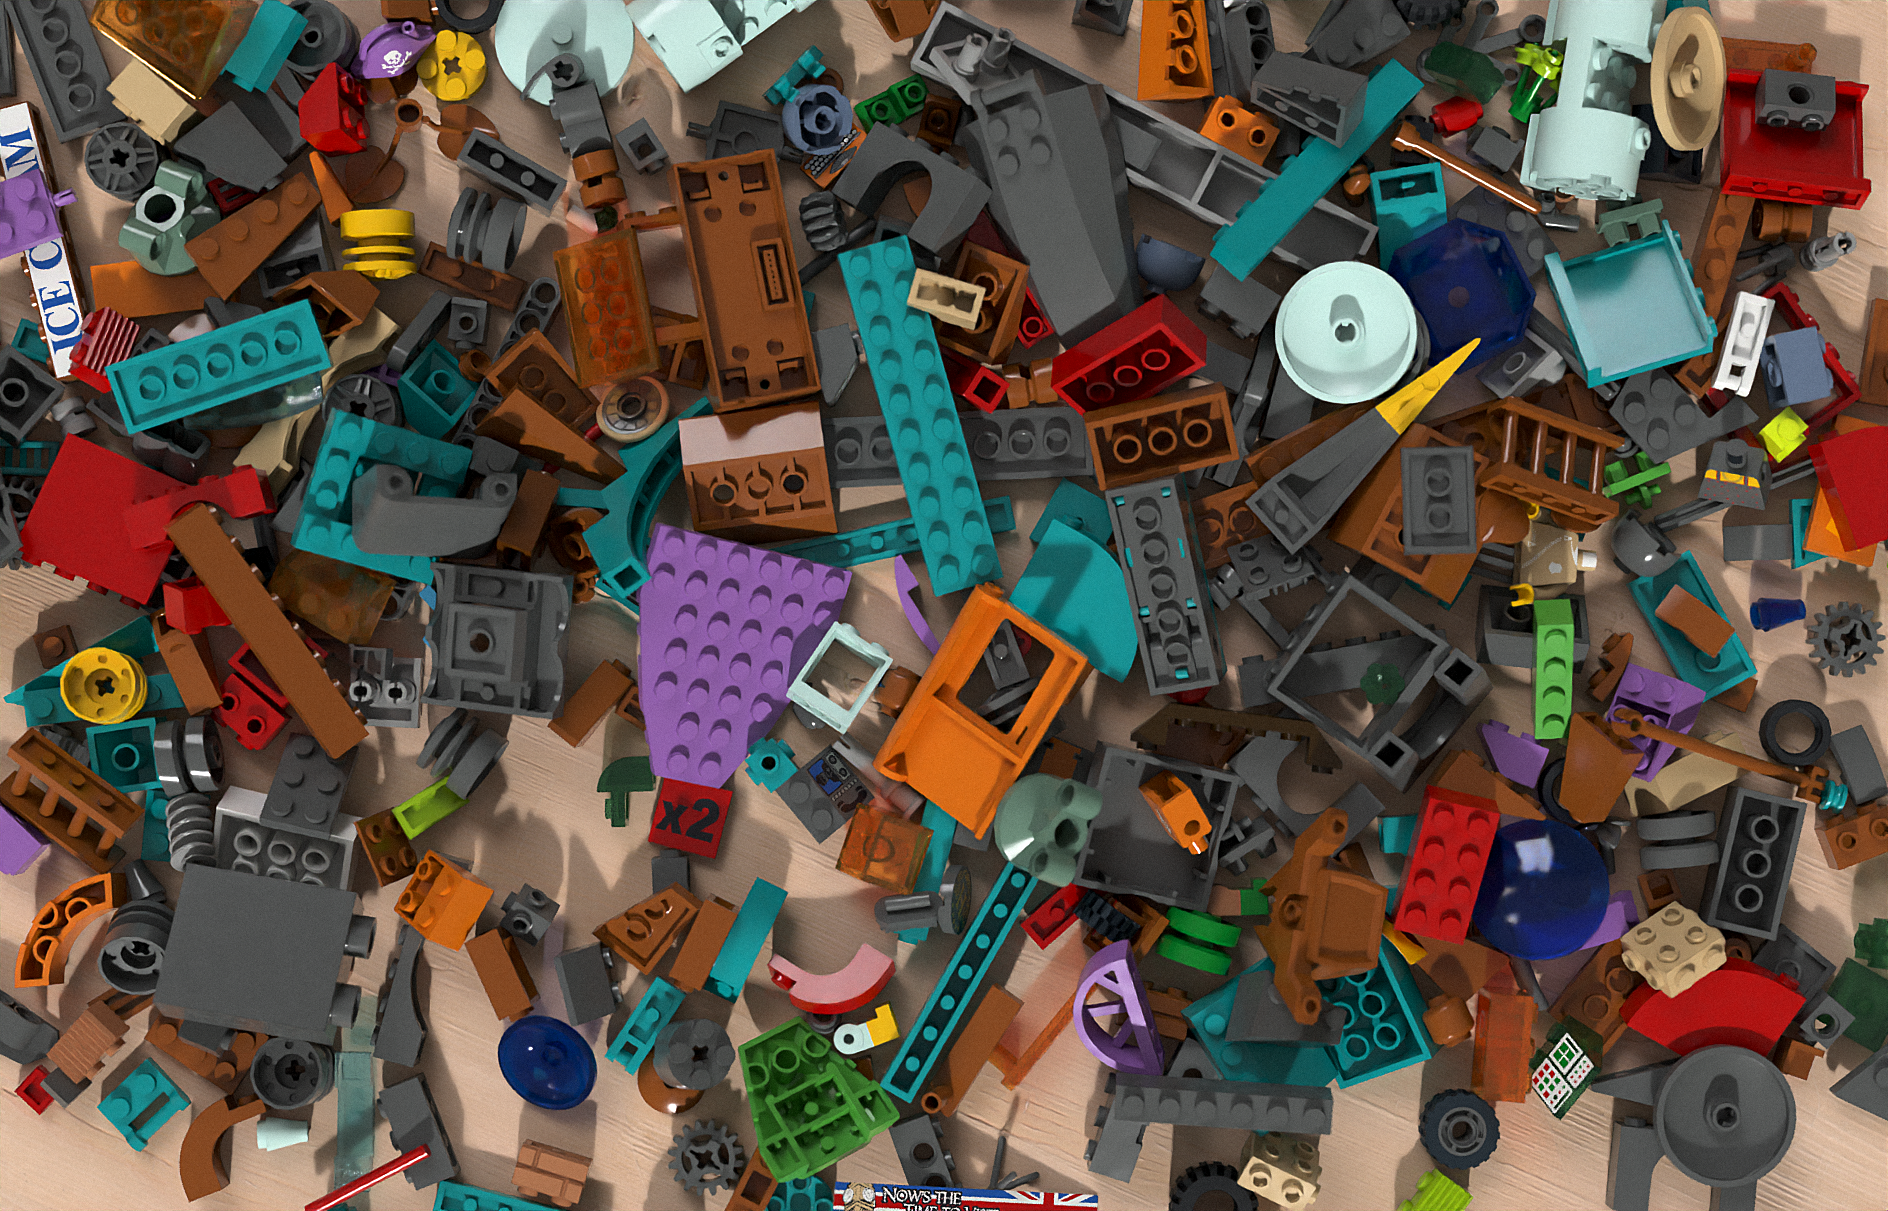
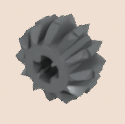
M827 190L814 192L802 198L799 205L801 215L799 219L802 222V230L806 234V240L810 243L811 247L818 251H830L845 244L848 237V230L846 228L848 223L845 220V212H843L841 203L837 200L836 195Z

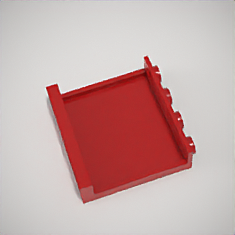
M1730 68L1726 79V96L1720 120V194L1860 210L1871 193V179L1864 178L1862 101L1869 90V85L1853 81H1835L1836 113L1825 132H1809L1804 129L1791 127L1776 128L1755 123V88L1763 72L1751 71L1746 68Z
M67 433L20 533L23 546L18 549V551L23 552L20 559L37 567H41L43 562L56 567L53 572L54 574L72 582L76 576L89 581L86 588L106 596L108 590L120 594L119 602L139 610L141 604L151 608L153 603L150 602V599L176 545L172 543L146 552L132 550L121 509L132 506L131 500L138 497L152 495L153 499L165 496L164 490L178 485H186V488L192 486L71 433Z

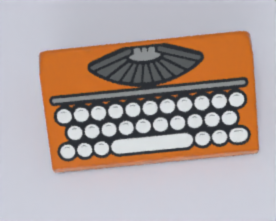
M852 122L850 134L844 135L843 140L839 143L843 145L837 151L828 155L813 154L800 167V170L822 191H827L841 177L867 134Z

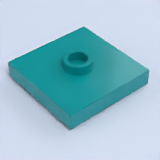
M1063 477L1029 539L1039 544L1054 516L1057 514L1063 517L1064 513L1080 520L1083 523L1081 528L1106 544L1113 532L1107 502Z

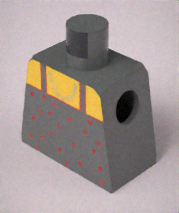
M1733 439L1729 442H1715L1705 468L1698 498L1765 510L1773 482L1766 451L1761 448L1750 447L1741 439Z

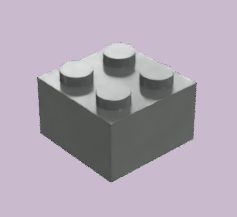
M1219 263L1194 304L1199 306L1197 312L1213 322L1218 318L1228 324L1227 331L1241 340H1245L1246 337L1253 340L1260 333L1282 297L1250 276H1247L1243 282L1239 281Z

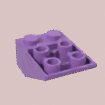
M1628 662L1605 720L1610 724L1611 721L1627 723L1631 727L1632 721H1626L1613 716L1618 709L1629 708L1637 710L1645 721L1687 734L1694 725L1706 692L1687 682ZM1640 734L1632 738L1626 737L1645 753L1631 776L1650 783L1677 746Z

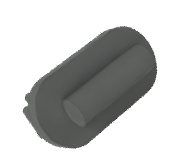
M934 891L885 896L875 904V919L880 925L881 930H885L887 934L894 931L898 932V930L924 928V926L925 928L937 927V922L939 923L938 908L939 905L943 906L940 895Z

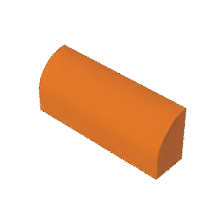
M136 261L90 266L96 312L104 307H110L111 310L117 311L118 314H122L125 318L204 309V299L210 296L219 298L199 270L188 275L165 277L150 273ZM241 287L234 293V297L230 301L240 302Z

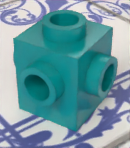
M762 737L747 749L751 756L745 760L749 765L745 769L746 773L757 786L763 782L771 793L800 770L791 759L796 754L784 739L777 742L773 737L767 742ZM767 756L775 759L776 766L774 768H768L765 765V758Z

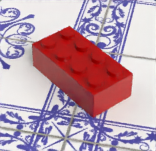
M1162 293L1055 357L1052 362L1050 387L1082 417L1085 412L1146 399L1206 365L1207 336Z
M1426 784L1391 910L1393 929L1455 944H1464L1500 818V811L1496 800Z

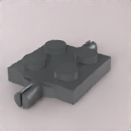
M722 100L719 101L716 117L709 127L689 121V129L686 131V136L706 140L707 152L705 160L742 155L774 148L777 166L781 159L801 165L802 157H804L803 150L785 146L784 130L781 122L782 115Z

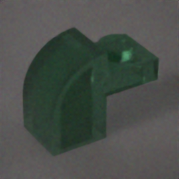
M634 755L618 759L607 766L601 774L597 784V792H611V798L605 799V818L611 819V827H626L629 825L628 792L656 790V776L651 772L649 755Z

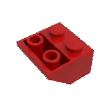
M336 62L329 63L298 102L300 136L328 158L368 151L367 139L370 137V126L365 118L364 107L368 104L367 91L364 85H361Z

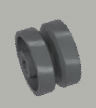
M295 0L287 6L300 13L309 22L284 64L312 83H314L325 67L332 62H336L345 71L350 73V66L359 53L361 43L359 30L352 20L334 4L326 0Z
M209 714L188 718L185 726L178 719L160 722L156 725L154 731L155 761L161 785L167 796L175 798L183 794L192 793L194 786L201 793L217 791L223 788L225 782L223 747L218 728Z
M1672 810L1670 812L1636 818L1637 835L1645 840H1661L1658 843L1645 845L1639 850L1641 868H1683L1720 861L1718 842L1711 839H1695L1697 836L1711 834L1717 829L1715 811Z

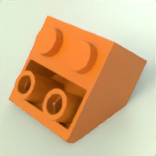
M428 849L407 887L399 896L393 910L427 940L459 952L494 890L476 875L435 851Z

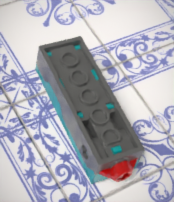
M1184 472L1107 489L1105 496L1150 695L1166 694L1182 705L1203 701L1212 687L1220 684L1228 670Z

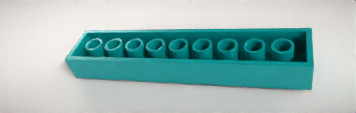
M907 235L838 254L837 259L933 594L937 597L1004 577L929 313L907 305L916 274V266Z

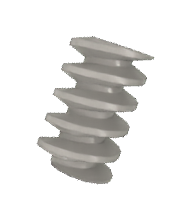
M187 793L170 800L165 807V814L167 816L166 826L169 829L167 836L170 841V863L174 869L184 873L187 863L214 868L217 864L215 857H212L216 851L214 845L211 844L214 840V835L212 832H209L213 827L212 821L208 819L212 813L210 808L206 807L209 805L210 800L207 796L200 793Z

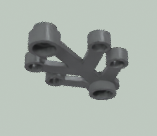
M1482 0L1476 8V19L1462 47L1448 52L1455 33L1460 31L1466 23V17L1463 12L1458 17L1460 19L1459 26L1454 27L1450 24L1445 26L1435 47H1428L1419 54L1416 60L1417 72L1420 77L1429 82H1438L1446 78L1466 88L1468 94L1472 92L1479 98L1488 90L1489 84L1487 79L1482 75L1471 76L1453 66L1467 61L1499 77L1502 85L1507 87L1514 86L1520 80V68L1515 64H1505L1486 54L1520 42L1540 43L1544 39L1546 20L1539 15H1529L1523 19L1518 28L1481 40L1489 22L1499 11V6L1495 0ZM1482 5H1490L1493 8V14L1485 15L1482 12ZM1526 27H1535L1537 30V36H1528L1526 33ZM1430 59L1436 60L1439 64V69L1436 71L1430 70L1427 66V61ZM1505 70L1515 72L1516 78L1514 81H1509L1505 78ZM1473 81L1482 83L1483 90L1481 92H1475L1472 89L1471 84Z

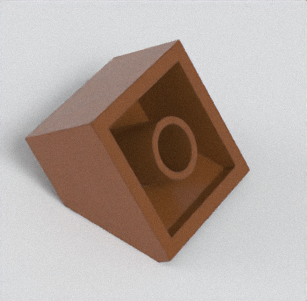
M354 269L311 272L276 292L272 299L284 307L310 298L325 342L363 323L381 291L373 286L367 277L359 274Z

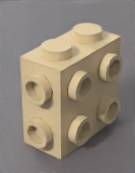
M1676 901L1620 937L1623 948L1622 959L1626 966L1632 971L1637 970L1655 990H1662L1670 998L1690 988L1693 983L1711 971L1718 969L1721 964L1727 961L1724 949L1725 939L1721 932L1715 927L1710 928L1700 920L1693 910H1687Z
M1251 1131L1241 1150L1237 1184L1288 1209L1303 1211L1307 1203L1312 1205L1315 1202L1321 1185L1317 1184L1322 1173V1167L1319 1166L1320 1152L1315 1150L1311 1144L1305 1141H1296L1282 1132L1270 1131L1260 1138Z

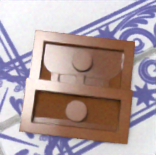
M653 305L647 306L650 329L699 322L698 317L677 313ZM703 339L640 349L639 343H637L630 372L701 391L708 366Z

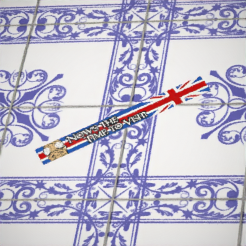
M835 1182L833 1211H1097L1098 1196Z

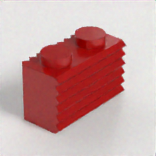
M104 307L95 313L91 312L85 317L81 325V330L84 332L82 339L75 344L69 355V359L73 362L70 364L71 367L68 373L104 394L112 390L104 367L129 359L141 330L140 325L129 321L128 318L118 314L117 311L111 310L110 307Z

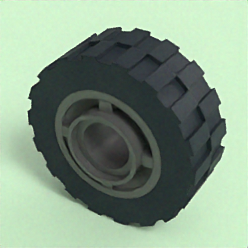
M1448 1089L1444 1093L1434 1095V1098L1425 1104V1109L1419 1117L1420 1125H1418V1132L1421 1134L1420 1140L1422 1145L1426 1147V1151L1439 1163L1451 1169L1467 1170L1469 1167L1475 1168L1480 1166L1479 1164L1483 1161L1486 1162L1490 1158V1154L1493 1151L1495 1152L1497 1140L1500 1139L1498 1128L1500 1123L1499 1119L1495 1116L1496 1112L1480 1096L1471 1091L1467 1092L1465 1089ZM1465 1121L1466 1130L1464 1134L1459 1137H1453V1126L1457 1122Z

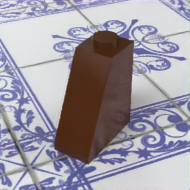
M527 469L497 541L496 568L533 572L560 496L561 480L556 479L552 474L545 471L535 472Z

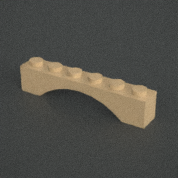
M373 305L363 323L335 337L331 342L328 351L334 366L306 375L297 387L287 394L285 401L276 412L266 419L261 430L250 443L241 449L239 456L233 464L236 467L252 464L253 468L266 470L272 494L277 497L299 471L300 454L306 433L314 417L322 407V402L328 389L343 377L351 374H360L372 367L386 364L392 347L404 333V330Z

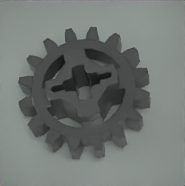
M1839 602L1838 610L1834 605L1825 606L1827 615L1822 613L1814 615L1819 623L1817 626L1811 625L1807 627L1810 632L1814 633V637L1805 640V643L1814 645L1815 650L1811 651L1808 655L1810 658L1819 657L1821 659L1817 665L1819 669H1825L1830 666L1829 675L1837 676L1842 671L1843 677L1849 678L1853 675V669L1857 674H1865L1864 664L1869 666L1877 665L1873 655L1884 653V650L1878 647L1877 643L1878 641L1885 640L1886 636L1877 634L1876 630L1883 624L1882 622H1871L1870 619L1874 614L1872 610L1861 613L1862 604L1854 603L1849 609L1848 602ZM1844 616V619L1840 620L1838 626L1829 627L1832 621ZM1862 626H1863V628H1864V630H1865V632H1866V637H1867V639L1865 638V636H1864V634H1863V632H1862V630H1861V627H1862ZM1842 634H1846V638L1850 639L1849 645H1845V642L1840 640ZM1824 641H1826V643H1827V645H1828V647H1829V649H1830V652H1829V653L1827 652V650H1826V648H1825ZM1856 652L1862 653L1856 660L1846 663L1847 660L1851 659L1852 654Z
M700 1118L695 1121V1129L685 1124L682 1128L685 1136L675 1134L673 1138L678 1147H670L668 1150L669 1155L676 1157L675 1160L668 1164L669 1169H678L679 1171L674 1177L675 1182L684 1179L686 1181L685 1191H688L692 1186L697 1187V1196H701L705 1188H709L712 1196L716 1195L718 1185L725 1190L729 1189L730 1184L727 1178L737 1180L740 1174L734 1167H742L744 1164L743 1159L736 1157V1155L744 1150L743 1145H734L735 1140L738 1138L737 1132L728 1135L726 1133L727 1123H724L720 1129L716 1128L714 1118H711L708 1126H704ZM699 1135H712L709 1140L700 1142L692 1139ZM722 1143L728 1149L729 1162L722 1156L720 1148ZM706 1150H709L713 1153L711 1156L712 1161L708 1160L706 1164L700 1162V1153L704 1154ZM683 1152L690 1158L692 1165L690 1172L684 1164ZM715 1173L720 1175L713 1179H700L704 1174Z

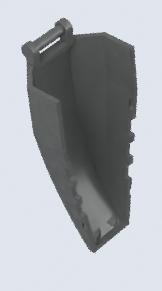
M1032 69L1026 71L1023 77L987 90L979 88L971 91L970 101L977 112L978 119L961 128L960 131L971 167L986 177L983 182L993 191L985 204L986 209L1012 259L1030 266L1027 286L1065 351L1145 303L1143 289H1140L1137 269L1138 253H1135L1132 230H1134L1133 218L1130 217L1127 198L1129 190L1124 154L1103 84H1086L1047 95L1039 71ZM1027 90L1031 92L1033 100L994 114L992 113L991 103Z

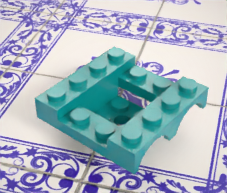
M332 407L290 544L298 549L431 585L434 572L430 569V562L439 561V557L369 554L357 548L352 536V482L375 465L397 466L404 469L410 476L412 494L419 472H422L415 496L455 498L459 484L464 482L473 450L461 445L433 439L401 427L366 419Z

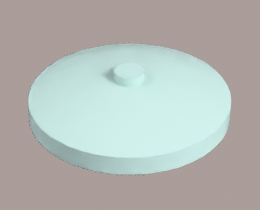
M506 0L500 10L495 28L497 57L510 82L522 93L531 78L546 63L561 54L573 53L582 60L584 65L583 76L577 83L594 79L600 99H603L621 83L631 65L635 49L633 22L624 10L626 5L623 0ZM561 61L562 68L558 69L560 75H568L572 78L570 72L574 71L573 66L570 63L564 65ZM545 73L532 90L529 99L550 107L549 100L554 99V89L561 87L554 84Z
M1351 261L1334 262L1320 266L1299 279L1285 296L1278 311L1275 326L1277 352L1284 369L1291 379L1307 393L1333 403L1363 402L1389 390L1402 378L1409 368L1418 341L1416 312L1402 286L1393 277L1376 267Z

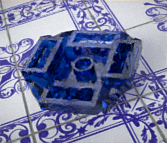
M1455 218L1393 251L1386 273L1402 286L1412 304L1418 309L1426 322L1431 346L1428 366L1435 367L1474 339L1481 338L1480 343L1453 373L1460 375L1522 343L1537 294L1505 232L1461 218ZM1461 286L1467 291L1468 299L1460 307L1452 306L1448 299L1449 292L1454 287ZM1417 347L1412 361H1415L1417 359Z

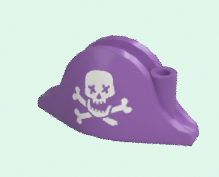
M411 21L404 23L388 22L377 26L361 41L359 53L350 69L355 79L398 76L408 71L418 61L437 36L431 26L414 25Z

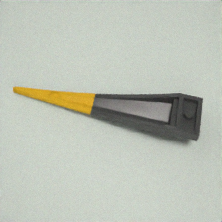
M1481 338L1474 339L1273 476L1248 498L1245 503L1293 555L1324 526L1397 438L1476 348Z

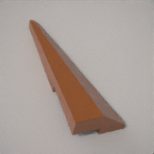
M518 382L473 430L478 436L489 437L514 450L607 486L628 471L573 424L571 426Z

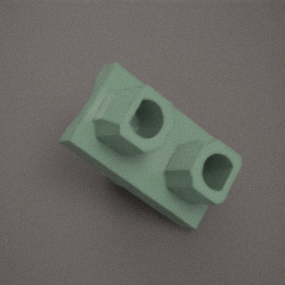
M1636 193L1635 197L1627 196L1626 200L1606 201V208L1610 212L1599 215V222L1594 225L1597 235L1603 233L1609 246L1613 247L1629 242L1630 236L1627 227L1637 224L1641 238L1660 233L1662 227L1659 215L1664 208L1661 198L1642 203L1641 193Z

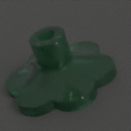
M1373 663L1368 666L1367 675L1360 679V687L1366 692V698L1370 703L1378 704L1383 702L1390 705L1397 700L1398 693L1404 689L1405 680L1399 676L1398 667L1394 664L1387 663L1382 666L1379 663Z

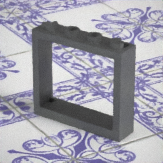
M1344 570L1340 576L1336 574L1329 581L1325 588L1327 595L1319 605L1315 603L1308 610L1304 617L1306 624L1299 633H1292L1283 647L1285 653L1278 662H1271L1263 674L1265 680L1262 685L1267 692L1366 759L1365 756L1387 730L1392 731L1453 647L1439 635ZM1349 588L1359 593L1428 642L1359 738L1281 685L1283 679Z

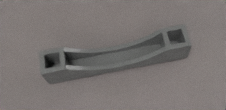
M435 851L470 873L472 872L474 861ZM404 924L398 939V944L403 946L400 958H394L389 972V978L394 979L390 993H384L379 1011L384 1013L381 1026H375L370 1046L375 1047L372 1057L413 1068L420 1061L428 1032L417 996V969L420 953L426 938L410 924Z

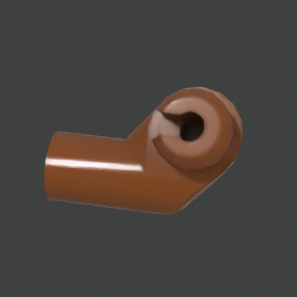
M1356 164L1350 167V178L1344 183L1342 188L1346 201L1354 208L1360 207L1363 204V193L1370 184V174H1368V168L1364 164Z

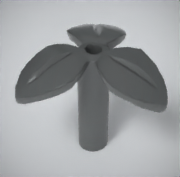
M1607 816L1602 822L1581 823L1571 832L1572 836L1586 831H1594L1599 841V851L1601 852V872L1604 875L1616 873L1614 849L1621 838V826L1631 827V821L1621 817Z

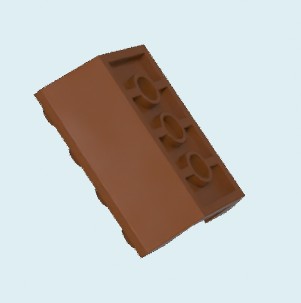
M819 400L678 419L682 462L694 532L747 545L838 533L824 447ZM795 474L800 476L804 481L802 487L796 490L788 489L784 485V480L789 475ZM726 484L733 489L734 494L728 499H720L715 496L713 491L718 485Z
M1411 422L1347 497L1325 539L1356 555L1358 553L1365 555L1420 585L1419 588L1451 605L1483 546L1482 543H1478L1477 511L1482 495L1491 488L1480 485L1481 471L1495 465V463L1473 451L1477 553L1403 555V545L1399 542L1398 538L1400 530L1403 529L1400 449L1408 447L1463 446L1427 426Z

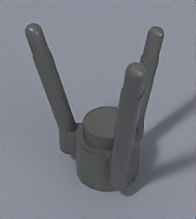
M1769 242L1759 248L1738 252L1736 260L1758 255L1762 256L1758 258L1759 265L1737 275L1736 281L1741 282L1761 272L1766 276L1771 275V277L1750 292V294L1759 296L1775 282L1787 277L1786 271L1796 266L1795 256L1787 243L1782 242L1773 246Z

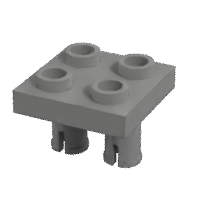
M1007 28L995 29L992 39L986 35L973 34L972 36L968 35L966 40L933 47L929 59L967 105L971 104V91L979 88L987 90L1022 77L1007 59L1012 43L1015 41L1014 33Z
M393 657L392 680H379L370 673L351 667L349 706L351 709L356 706L368 721L364 726L420 728L423 658Z

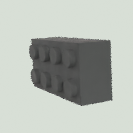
M1728 785L1715 839L1719 844L1720 861L1709 864L1698 911L1701 921L1707 925L1776 941L1808 803Z

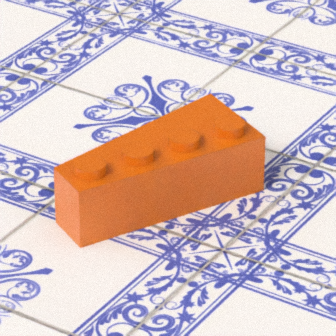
M1143 0L1137 100L1185 104L1215 96L1204 0Z

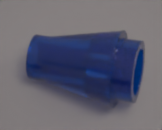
M1759 598L1757 602L1751 603L1749 615L1751 623L1756 630L1762 629L1764 632H1768L1791 622L1803 620L1806 616V608L1801 599Z

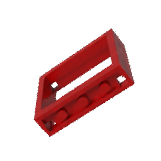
M1782 281L1772 285L1759 295L1760 297L1775 301V308L1792 331L1816 326L1817 332L1820 330L1814 317L1808 313L1805 314L1799 306L1798 302L1800 300L1797 293H1792L1789 287L1785 286ZM1825 342L1826 351L1822 356L1825 368H1828L1831 372L1833 389L1838 397L1804 420L1808 426L1802 433L1804 436L1813 432L1863 396L1858 389V384L1854 380L1856 376L1849 370L1845 371L1838 361L1840 355L1837 349L1830 342ZM1685 360L1676 362L1675 364L1679 368ZM1712 387L1700 398L1712 415L1729 401L1722 390ZM1747 425L1726 434L1729 440L1741 439L1750 447L1765 450L1768 462L1774 459L1761 446Z

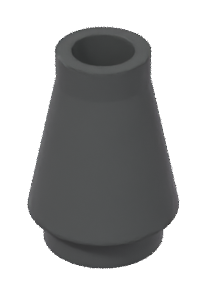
M137 859L123 867L132 901L151 900L161 904L167 902L164 895L167 891L147 868L143 860Z

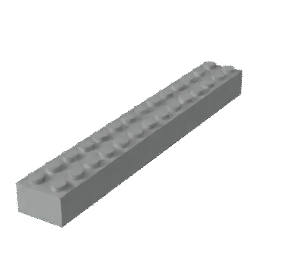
M943 0L910 62L911 71L959 95L929 59L933 47L966 40L968 35L972 36L973 34L986 35L992 39L993 32L997 28ZM1016 38L1007 56V59L1022 77L1026 71L1037 69L1042 77L1047 95L1086 84H1103ZM1103 84L1112 114L1162 140L1145 172L1125 161L1129 185L1219 231L1225 223L1232 226L1238 220L1235 214L1247 200L1254 203L1260 197L1257 191L1269 177H1272L1274 180L1279 177V175ZM1027 90L991 103L990 107L992 113H997L1033 99L1031 92ZM1321 198L1267 257L1302 275H1306L1310 271L1329 263L1343 261L1360 262L1368 251L1379 228Z

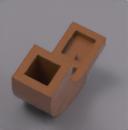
M256 1092L237 1099L238 1106L233 1095L221 1098L200 1113L189 1127L182 1143L179 1160L181 1181L189 1202L220 1191L230 1184L220 1155L221 1142L225 1133L232 1125L273 1108L264 1103Z

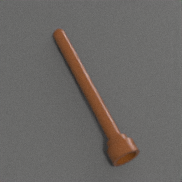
M1402 120L1394 130L1389 145L1400 151L1406 149L1409 152L1415 150L1435 162H1440L1441 165L1531 214H1538L1542 210L1541 203L1536 199L1421 138L1420 132L1416 131V126Z

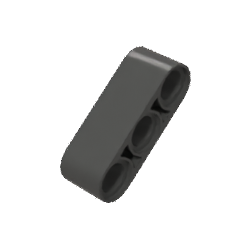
M1249 0L1227 13L1225 26L1237 99L1245 106L1253 107L1257 104L1250 101L1252 79L1275 51V44L1268 7L1261 0Z

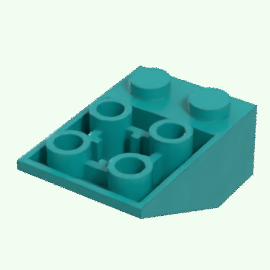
M1440 162L1370 173V184L1366 190L1372 224L1379 228L1374 237L1379 269L1395 280L1451 271L1446 196Z

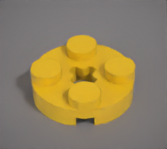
M450 30L440 31L418 59L416 71L424 87L436 98L446 102L469 99L483 88L487 80L488 67L484 50L468 34ZM454 58L460 59L458 65L462 68L459 73L453 71L450 75H447L445 73L447 69L444 65L448 59L451 61Z

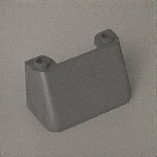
M375 465L352 482L353 541L358 549L369 554L479 559L490 553L516 499L517 474H492L483 481L481 488L473 490L472 499L412 496L411 478L404 469L397 466Z

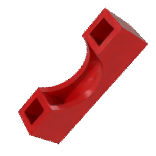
M246 464L231 469L232 475L220 478L218 474L198 479L199 485L186 488V485H178L164 490L165 496L153 499L152 495H147L131 500L132 506L121 509L132 550L146 552L174 543L163 526L198 502L218 504L228 512L232 519L241 521L277 511L266 470L253 468L252 464Z

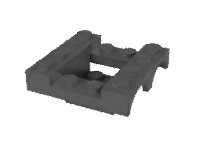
M443 560L430 562V569L434 572L437 583V599L433 616L429 624L426 625L425 640L429 642L431 647L432 670L428 686L424 694L421 695V703L544 719L563 717L574 576L490 568ZM472 603L488 604V605H496V606H505V607H513V608H522V609H525V610H515V609H507V608H498V607H490V606L473 605ZM480 632L484 633L490 642L486 652H481L475 643L476 637Z

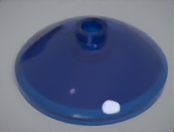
M543 1015L523 1017L511 1024L500 1039L498 1062L501 1072L511 1088L526 1101L549 1110H566L581 1104L592 1092L597 1080V1064L594 1054L586 1040L574 1028L563 1021Z

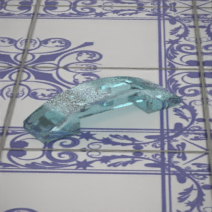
M321 371L184 416V427L187 430L235 429L265 424L304 412L324 401Z
M335 1052V1088H338L337 1155L334 1157V1190L373 1171L375 1089L372 1052ZM371 1187L363 1192H370Z

